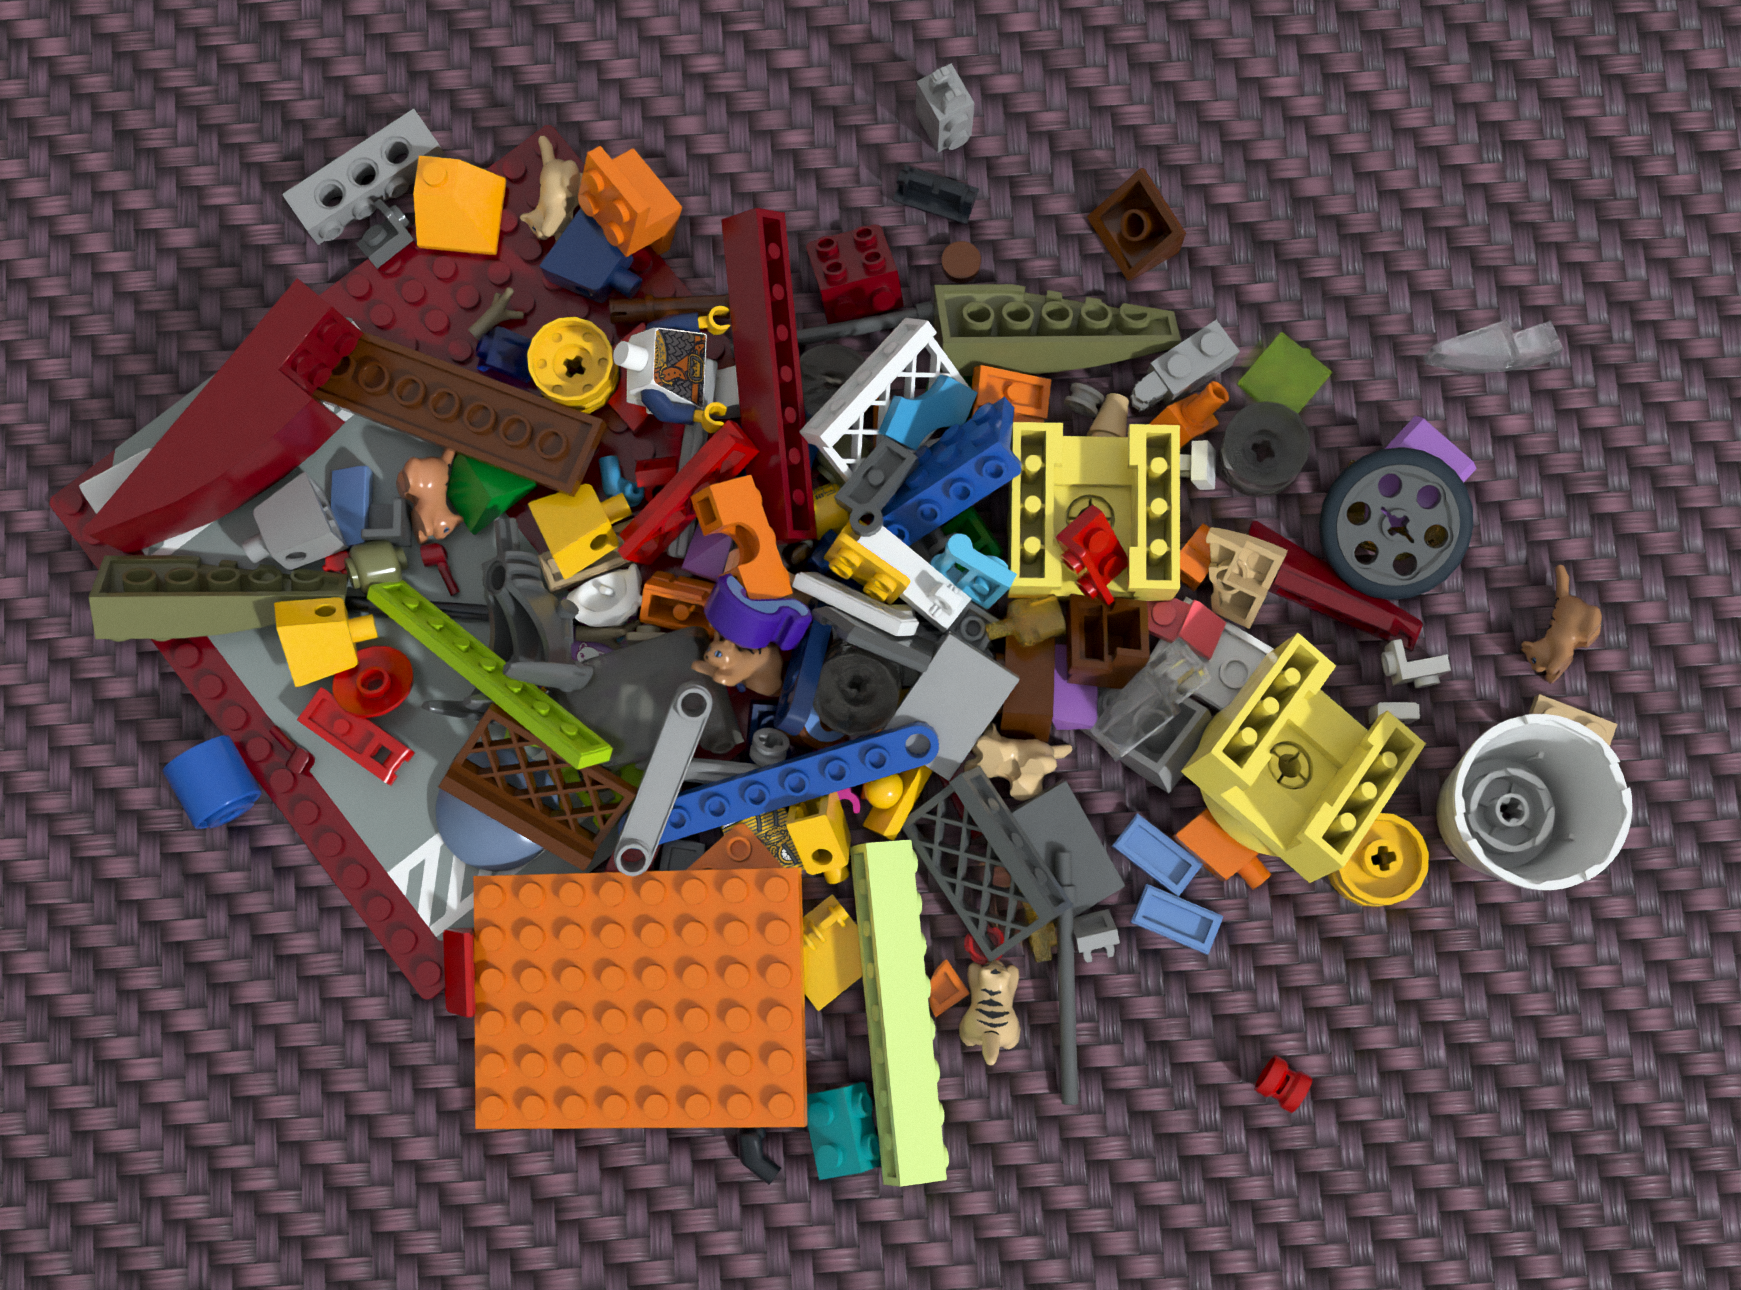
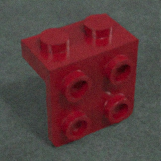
M880 225L861 226L855 230L832 236H823L807 243V254L819 287L827 324L859 319L904 307L898 270Z

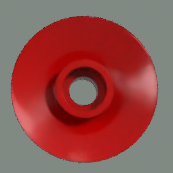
M372 646L357 651L359 663L353 668L334 675L332 691L336 702L345 712L363 718L377 717L394 710L407 698L414 683V671L409 659L401 651L388 646Z

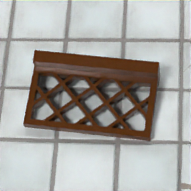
M491 702L459 753L456 754L438 786L440 789L582 871H585L590 864L596 850L635 798L638 791L637 787L598 764L578 769L582 772L585 781L565 783L561 768L571 767L572 765L493 702ZM493 719L507 727L511 738L492 740L487 727L490 721ZM480 736L483 742H477ZM537 745L545 750L548 759L529 762L524 746ZM515 748L519 763L501 766L496 750ZM486 751L491 767L482 768L466 759V757L470 753ZM551 769L556 785L537 787L532 772ZM523 773L528 788L518 789L506 782L504 775ZM610 788L623 797L616 803L601 804L597 789ZM588 791L593 806L573 808L569 793ZM560 794L564 809L554 810L542 803L541 797ZM596 816L600 829L595 834L581 826L577 818Z

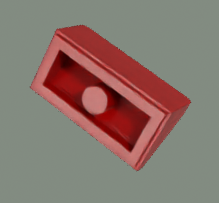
M474 927L449 928L443 932L446 1010L449 1013L464 1017H473L477 1012L475 1002Z

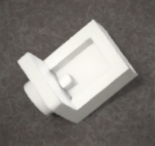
M1401 639L1392 640L1385 645V652L1381 655L1384 673L1386 676H1391L1393 686L1414 682L1415 688L1436 685L1440 683L1439 677L1451 671L1448 655L1407 662Z

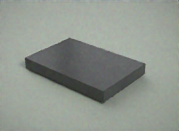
M1061 779L1041 791L1035 797L1024 801L1010 810L1054 877L1055 852H1071L1072 884L1077 887V902L1073 903V918L1125 887L1122 878L1065 779ZM1055 918L1050 923L1054 928H1057V922Z

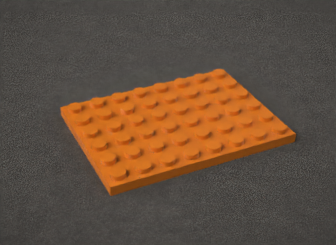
M802 867L645 871L637 876H627L622 872L473 876L474 963L476 969L475 1002L477 1006L475 1014V1129L805 1127L808 1125Z

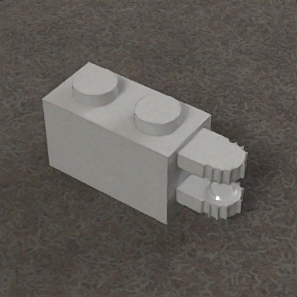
M951 63L916 81V116L938 153L946 148L954 150L965 144L969 140V136L972 135L974 101Z
M1217 319L1150 363L1145 377L1142 378L1141 382L1138 381L1133 388L1130 396L1132 407L1138 409L1139 412L1140 410L1145 411V409L1148 410L1149 407H1153L1161 401L1167 407L1178 402L1233 365L1240 351Z

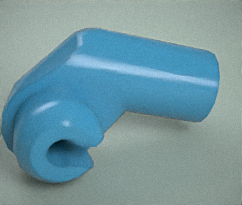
M618 456L600 458L598 461L604 494L611 498L622 492L629 507L639 505L645 495V490L643 487L637 488V482L634 484L621 477Z

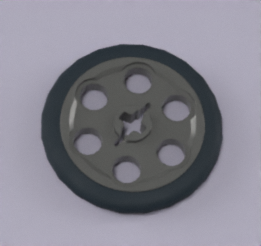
M1405 447L1378 450L1362 456L1345 468L1332 483L1323 501L1319 519L1320 543L1326 561L1335 574L1352 589L1370 597L1387 600L1412 598L1432 590L1445 581L1460 565L1470 545L1474 527L1473 506L1467 487L1456 471L1442 459L1423 450ZM1386 474H1395L1399 479L1398 490L1390 496L1381 495L1378 490L1379 480ZM1432 485L1438 491L1437 501L1430 507L1424 508L1419 506L1417 502L1418 491L1424 486ZM1355 502H1364L1369 510L1367 518L1358 524L1351 523L1347 518L1349 506ZM1382 507L1390 515H1394L1397 518L1405 516L1401 524L1404 527L1403 530L1411 537V541L1405 535L1395 530H1391L1388 533L1387 530L1391 527V524L1388 521L1389 518L1382 512ZM1432 525H1441L1445 530L1443 542L1434 547L1428 546L1424 540L1426 530ZM1363 541H1371L1376 547L1375 556L1368 562H1358L1354 554L1355 548ZM1403 552L1411 553L1414 558L1413 568L1405 574L1396 573L1393 568L1395 557Z

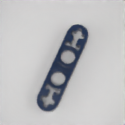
M812 597L806 605L811 613L816 608L834 607L815 597ZM812 619L798 647L791 652L774 717V727L792 736L800 733L810 716L832 629L831 625L820 624L815 619Z

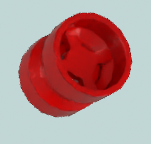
M1274 1055L1259 1075L1254 1091L1263 1097H1273L1278 1101L1279 1107L1292 1114L1306 1097L1313 1078L1303 1071H1293L1288 1068L1287 1061Z

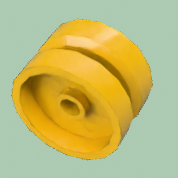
M1380 813L1346 865L1328 874L1331 885L1343 898L1359 906L1380 907L1391 905L1408 899L1421 887L1428 872L1429 852L1423 836L1409 821L1395 814ZM1377 855L1380 863L1373 865L1371 856Z

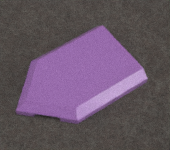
M1417 415L1412 418L1385 448L1405 447L1423 450L1442 459L1454 469L1463 483L1477 469L1474 462L1424 418ZM1395 474L1384 475L1378 483V490L1383 496H1390L1399 488V479ZM1432 485L1422 487L1417 494V502L1419 506L1424 508L1432 506L1438 498V491ZM1365 504V511H1366V512L1364 513V517H1365V519H1366L1367 516H1368V511H1369V510H1368L1367 505ZM1383 507L1381 508L1382 512L1389 518L1388 521L1391 527H1403L1401 522L1405 519V516L1397 518L1394 515H1390Z

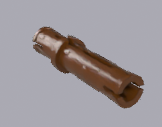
M728 293L723 295L654 297L653 294H645V298H609L611 324L647 322L648 324L667 315L698 312V316H707L711 309L716 306H725L729 309V312L723 316L715 315L713 319H730Z

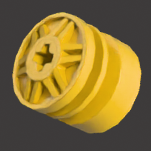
M578 317L558 318L544 325L532 338L527 353L528 370L545 399L589 414L603 407L615 393L619 382V366L613 360L614 351L605 333L592 322ZM581 364L585 373L583 375L576 373L572 377L568 369L570 367L577 369Z

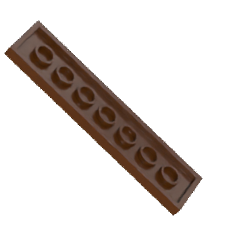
M362 331L364 334L358 339L355 349L349 355L342 358L332 370L329 380L321 387H318L312 394L325 404L572 497L575 496L580 488L607 426L600 418Z

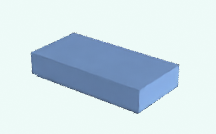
M1138 813L1135 814L1111 846L1177 897L1180 896L1203 865V863Z
M1145 884L1130 923L1209 955L1223 916Z

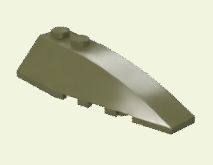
M1014 284L934 285V329L937 332L934 335V339L961 376H973L974 367L980 365L1028 375L1096 367L1174 348L1181 343L1174 311L1123 303L1120 308H1115L1102 303V299L1086 297L1085 302L1062 299L1063 293L1047 290V294L1044 296L1025 292L1026 286Z
M190 555L104 556L89 594V603L95 639H110L116 642L129 639L167 641L172 638L222 635L276 624L274 607L276 602L340 597L345 602L349 580L348 574L299 568L292 571L291 574H283L276 566L260 564L254 570L238 568L237 561L223 559L219 562V566L201 564L200 557Z

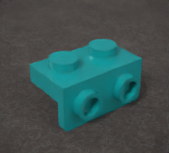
M864 1082L807 1094L808 1129L819 1180L858 1174L881 1166L879 1138L876 1135L872 1117V1100L867 1093Z

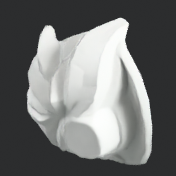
M633 563L628 569L612 570L585 582L570 592L566 599L577 605L579 613L575 618L579 622L593 627L621 626L624 622H628L630 616H636L638 608L641 607L642 577L637 565Z

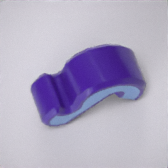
M731 573L718 577L704 606V613L709 623L726 640L748 649L764 648L770 641L776 643L782 651L796 649L813 619L810 609L803 602L795 598H748L746 590Z

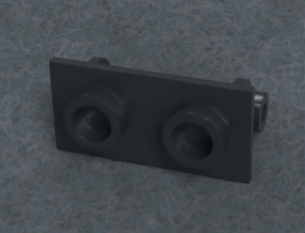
M905 165L898 175V187L893 202L967 225L979 188Z

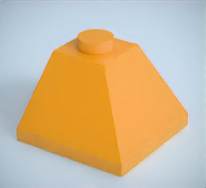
M419 156L413 192L417 246L425 249L496 255L506 179L459 159Z

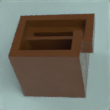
M1070 594L1066 601L1067 683L1131 690L1150 659L1147 601L1115 597L1112 604L1107 606L1097 597L1090 600L1085 595Z

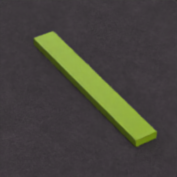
M404 580L369 586L368 600L578 770L610 760L613 750L611 745L534 684L514 680L504 675L503 667L506 662Z

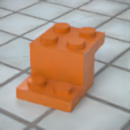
M601 146L587 153L578 201L584 213L593 217L601 226L607 241L612 246H617L625 257L649 245L657 255L670 250L682 206L635 149L632 148L614 159H611Z

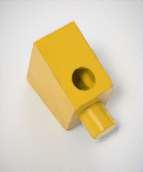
M590 484L580 485L574 497L559 492L528 503L564 580L572 577L617 548L619 541L611 524L632 515V511L622 492L600 502Z
M340 597L274 603L276 628L295 687H300L355 667L359 663L356 642L378 638L373 614L349 619L344 600Z
M834 792L790 805L786 826L806 872L810 875L823 872L825 880L829 884L840 883L847 879L849 876L847 864L849 861L851 834L838 793Z

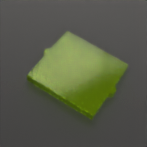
M1281 332L1237 385L1259 402V408H1267L1285 424L1289 425L1333 372L1314 358L1309 348L1303 349Z

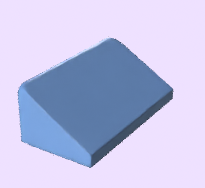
M355 466L332 471L331 509L348 546L345 550H350L352 546L365 542L361 538V529H368L369 505H372L373 471L368 466Z

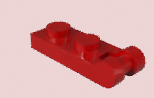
M320 687L297 718V721L390 786L398 778L396 772L403 762L409 763L416 753L369 719L356 717L345 712L336 702L334 695L323 687ZM383 745L391 752L381 764L374 759V756Z

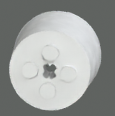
M1529 714L1512 718L1493 726L1470 746L1441 787L1436 808L1437 823L1440 834L1452 854L1473 870L1526 889H1564L1595 877L1620 852L1628 835L1632 819L1630 787L1627 788L1623 773L1618 764L1620 760L1617 755L1592 730L1578 722L1561 716ZM1501 805L1508 807L1505 812L1510 813V819L1505 820L1502 817L1503 813L1500 812Z

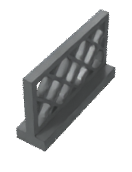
M978 766L958 775L949 782L950 785L911 813L904 822L902 829L909 840H912V845L988 961L992 962L1053 919L1072 908L1073 904L982 768ZM955 792L964 804L963 819L946 815L948 798ZM938 806L937 812L931 811ZM922 817L936 820L934 840L924 838L915 825ZM945 823L962 827L960 847L943 843ZM971 830L982 832L987 839L986 854L969 850ZM943 851L959 855L957 875L946 872L942 866ZM968 858L985 862L983 882L966 878ZM995 865L1005 867L1011 875L1010 889L993 885ZM965 886L982 890L980 910L969 907L965 901ZM991 893L1009 898L1007 917L989 913ZM1018 900L1029 903L1039 919L1032 924L1016 920ZM988 921L1006 926L1004 943L997 948L987 934ZM1015 929L1022 930L1016 935H1014Z

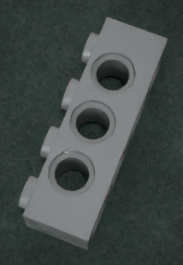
M412 109L282 195L305 229L319 245L324 241H331L337 238L346 226L357 219L362 220L372 215L376 210L374 203L377 200L381 199L385 202L389 198H397L408 190L409 185L415 182L419 156L447 157L415 109ZM408 154V157L402 163H393L398 155ZM376 175L370 184L360 185L366 176ZM343 196L338 205L328 207L331 199Z

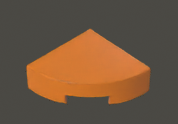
M944 960L936 968L930 980L931 994L929 1003L935 1017L970 994L948 960Z

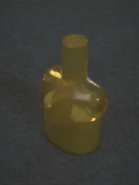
M1053 593L1033 599L1014 600L1007 608L1008 619L985 625L989 640L1013 634L1019 645L1024 647L1035 645L1048 638L1066 634L1065 621L1058 600Z

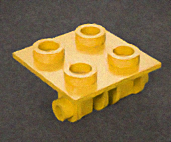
M832 894L803 917L804 993L818 1011L862 977L858 926Z

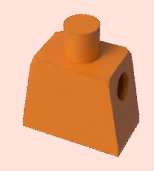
M1208 807L1170 837L1175 843L1203 863L1202 866L1221 882L1226 881L1238 872L1249 887L1254 890L1272 875L1258 859L1257 855L1259 853L1240 844L1224 831L1214 819Z

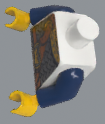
M725 306L714 307L707 316H698V312L667 315L648 323L645 330L632 335L629 342L621 341L616 346L613 360L616 365L627 368V390L630 394L640 398L656 419L662 422L694 426V423L698 422L709 433H716L724 425V422L714 421L709 416L710 414L717 416L725 415L727 408L723 404L713 402L707 405L704 411L701 410L704 406L707 335L700 333V329L706 328L713 335H721L727 331L730 325L720 326L713 320V316H723L729 312V309Z

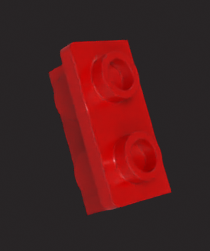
M1092 504L1055 538L1064 552L1060 555L1061 560L1071 572L1079 577L1075 583L1080 591L1090 600L1097 597L1109 606L1114 601V598L1106 585L1127 567L1128 557L1103 512Z

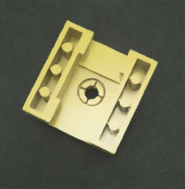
M1013 422L1010 450L1021 461L1022 469L1018 476L1009 481V509L1007 516L1008 569L1016 573L1017 576L1010 589H1008L1007 598L1057 599L1066 602L1070 594L1084 595L1075 583L1079 577L1071 572L1061 560L1060 555L1064 552L1055 537L1093 504L1105 515L1128 557L1127 567L1106 585L1113 598L1118 597L1142 601H1172L1180 590V425L1129 424L1128 437L1063 436V423Z
M1296 633L1264 657L1231 704L1213 717L1203 732L1197 750L1181 772L1200 788L1210 813L1222 829L1233 839L1258 853L1280 857L1311 883L1346 865L1426 743L1388 710L1378 716L1369 731L1320 689L1336 665L1304 637Z

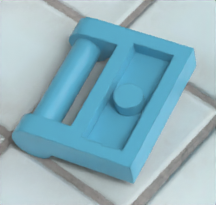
M964 534L953 535L946 542L945 551L942 554L935 555L929 562L931 566L950 580L957 588L972 598L973 602L987 610L1010 589L1017 576L1016 573L1008 569V565L1000 558L992 555L985 556L973 549L970 538ZM955 563L960 564L966 569L963 572L955 568Z

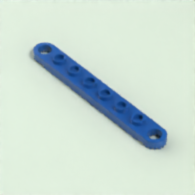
M920 721L911 722L904 726L883 730L678 793L658 845L924 766L933 761L937 756L939 750L938 735L928 723H921ZM913 734H922L930 741L929 749L925 753H917L916 755L907 749L906 740ZM629 809L625 811L619 821L618 834L621 832Z

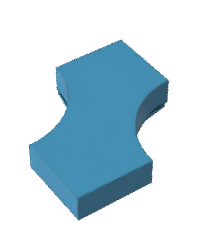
M940 375L931 388L918 397L906 399L894 395L878 433L887 436L907 449L916 451L922 440L932 431L941 427H951L955 424L963 425L978 393L949 376Z

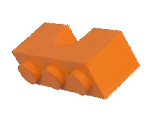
M752 475L709 485L690 497L703 535L723 533L730 536L738 546L740 553L738 565L719 576L731 573L746 590V596L750 599H782L793 594L789 573L785 566H783L776 546L775 533L768 524L762 507V497L760 491L755 487Z

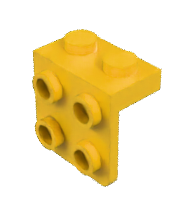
M849 519L823 558L829 562V568L838 576L844 579L851 577L864 586L863 591L867 596L882 603L885 601L891 605L906 590L911 580L857 541L861 536L853 531ZM859 520L861 525L867 526V524Z

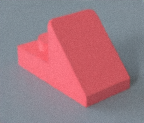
M1173 598L1172 601H1147L1149 634L1207 660L1211 659L1227 622L1195 599L1191 604Z

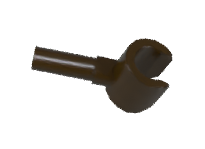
M800 542L788 544L781 553L782 558L793 568L795 574L806 572L803 563L813 554L805 542L801 544Z

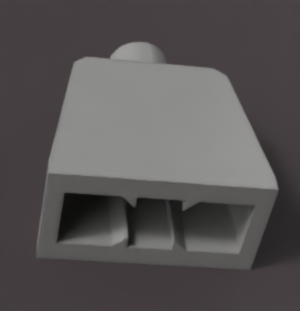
M306 472L298 475L254 509L253 516L260 533L242 542L245 553L253 563L271 555L284 568L290 570L348 548L323 489Z

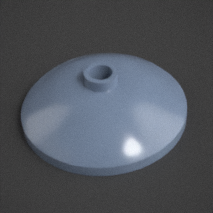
M496 750L501 766L519 763L515 750ZM486 751L473 753L466 757V759L482 768L491 767ZM527 755L529 762L536 761ZM546 770L532 772L537 787L555 785ZM523 773L504 775L506 782L518 789L528 788ZM442 789L439 790L436 801V821L439 833L448 849L466 864L487 871H507L525 865L544 850L543 847ZM558 795L541 797L543 804L554 810L560 809Z

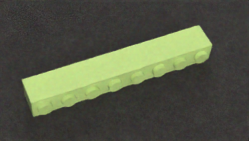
M912 840L872 842L850 847L883 1185L902 1187L947 1180L946 1168L949 1164V1155L946 1146L943 1144L941 1126L944 1123V1110L938 1099L937 1083L940 1078V1069L938 1062L934 1058L933 1051L935 1024L930 1016L928 998L931 994V984L929 977L925 974L924 956L927 945L920 926L919 915L922 911V899L916 888L917 855L912 849Z

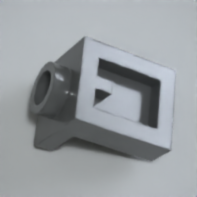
M381 199L377 200L374 205L386 220L369 228L364 233L363 238L356 243L362 253L377 269L414 240L405 229L410 222L396 205L389 208Z

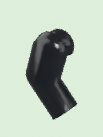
M765 1127L741 1128L737 1136L741 1163L770 1185L782 1168L763 1154L762 1140L767 1134Z

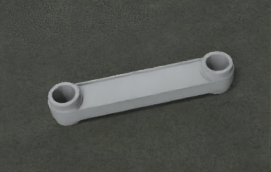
M685 682L674 693L640 780L637 794L632 801L614 848L615 866L627 876L641 875L650 866L711 712L713 703L711 693L706 685L701 682ZM693 692L701 694L705 699L699 708L691 710L681 704L682 699L687 694ZM630 848L639 849L644 853L643 857L636 862H628L621 855Z

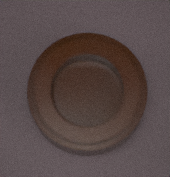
M957 241L948 245L942 254L941 261L944 275L956 283H966L977 276L981 264V256L978 249L966 241Z

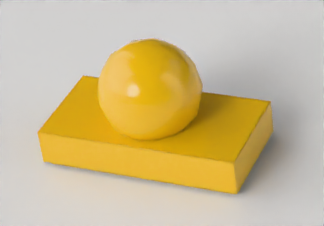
M924 765L865 783L863 787L864 795L873 807L862 826L894 841L928 781L932 770Z

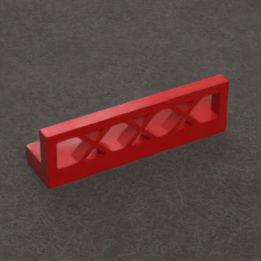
M728 420L619 534L625 543L617 551L624 560L650 566L697 517L690 497L709 485L734 479L760 452L736 422Z

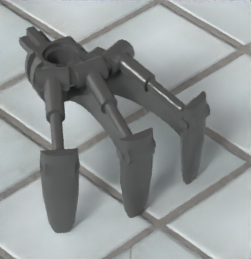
M508 518L506 520L498 519L494 521L497 556L481 564L483 570L482 580L485 588L484 598L490 620L489 649L506 662L503 667V674L511 679L534 684L537 687L539 685L558 688L565 692L584 688L592 677L593 667L584 666L582 662L572 660L571 645L574 642L573 619L579 613L577 605L568 599H563L559 603L557 597L544 588L543 582L540 581L541 571L538 565V555L520 550L518 522H516V519ZM475 687L472 694L464 698L463 701L429 700L423 702L422 709L436 714L479 722L493 701ZM492 719L489 724L498 725L500 723Z

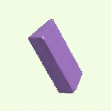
M1057 644L1055 645L1052 719L1056 730L1097 729L1098 687L1067 683V645Z

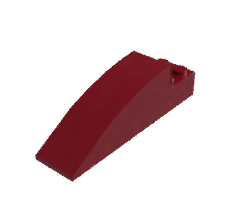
M297 278L83 529V532L89 537L127 554H132L212 523L251 501L286 477L315 453L345 423V421L312 394L318 387H321L329 380L332 370L343 357L349 355L355 349L358 339L364 333Z

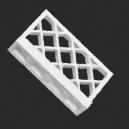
M905 318L799 431L809 444L816 445L845 482L866 459L861 458L862 434L877 435L876 446L885 437L879 434L878 431L892 401L890 400V385L896 377H905L904 398L906 399L914 398L915 377H929L928 390L940 375L949 376L969 387L933 338L937 332L928 320ZM925 347L931 355L930 372H916L917 355ZM870 405H879L877 429H863L864 412ZM934 430V431H932L931 433H929V434L922 440V442H921L920 445L918 446L917 450L929 439V437H930L936 430ZM844 434H852L851 458H841L832 447ZM907 449L913 454L916 452L914 450Z

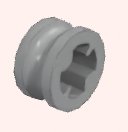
M1072 383L1070 388L1072 395L1066 396L1064 404L1080 415L1090 418L1096 417L1098 414L1096 406L1102 404L1105 397L1090 386Z
M762 728L753 735L749 755L756 764L762 767L784 761L789 749V739L783 732L777 729Z

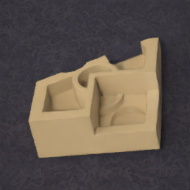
M1211 527L1206 537V543L1210 545L1211 563L1209 565V579L1213 583L1211 595L1212 612L1250 629L1288 550L1246 534Z

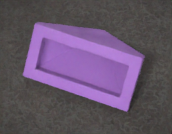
M698 522L681 570L716 582L718 576L724 573L729 552L733 550L735 541L723 533L704 536Z

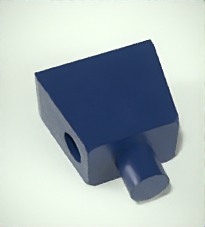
M582 208L577 212L539 266L545 279L549 282L598 303H604L614 289L624 296L632 298L642 284V278L628 270L634 260L632 254L625 257L617 246H612L607 241L601 226L593 217L586 215Z

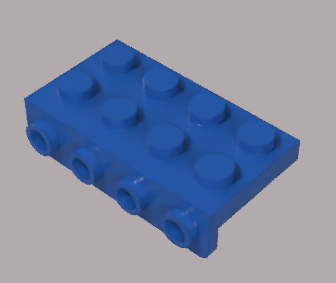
M1005 396L994 404L989 402L982 405L974 413L972 419L961 426L959 424L951 426L943 433L939 441L930 447L922 446L914 453L918 457L919 465L881 510L884 519L883 526L907 546L918 541L1021 473L1022 463L1010 450L1015 408ZM872 515L870 524L874 521V517Z

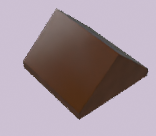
M1144 168L1136 171L1087 216L1127 281L1135 279L1178 254L1186 236L1185 230Z

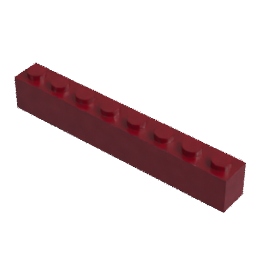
M753 208L721 219L741 426L744 433L760 451L746 465V476L752 475L755 487L760 491L762 507L768 524L775 533L776 545H786L817 539L808 442L799 432L806 425L785 212Z

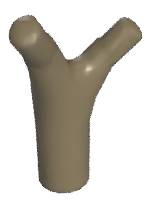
M507 287L502 295L495 293L490 308L468 329L476 339L480 340L500 322L509 319H523V311L506 309L514 292L511 287Z
M637 619L628 624L610 627L577 625L575 639L580 642L605 644L622 657L626 651L617 642V638L626 636V632L634 631L637 626H641V622Z

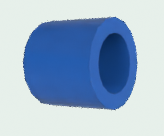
M229 735L215 737L194 746L174 758L162 770L195 829L216 828L234 820L251 809L254 802L262 795L258 784Z

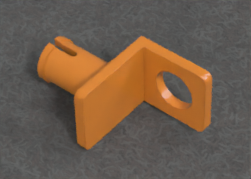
M1213 381L1199 395L1196 393L1167 406L1149 424L1180 425L1181 450L1190 440L1214 429L1219 424L1213 413L1229 401L1228 392L1221 384Z

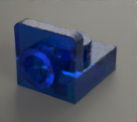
M500 326L492 329L487 335L482 334L475 350V356L479 357L477 369L483 372L492 369L525 383L531 381L532 376L528 370L527 353L532 339Z

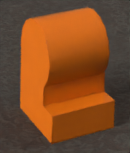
M1204 523L1180 550V582L1192 591L1197 589L1209 573V565L1211 563L1210 545L1206 543L1210 527Z

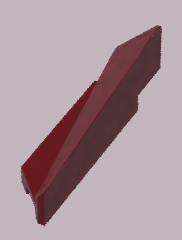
M1253 521L1246 535L1288 550L1268 592L1389 643L1392 640L1401 639L1404 649L1413 651L1423 626L1421 620L1386 599L1370 597L1352 589L1335 574L1329 564L1260 522Z

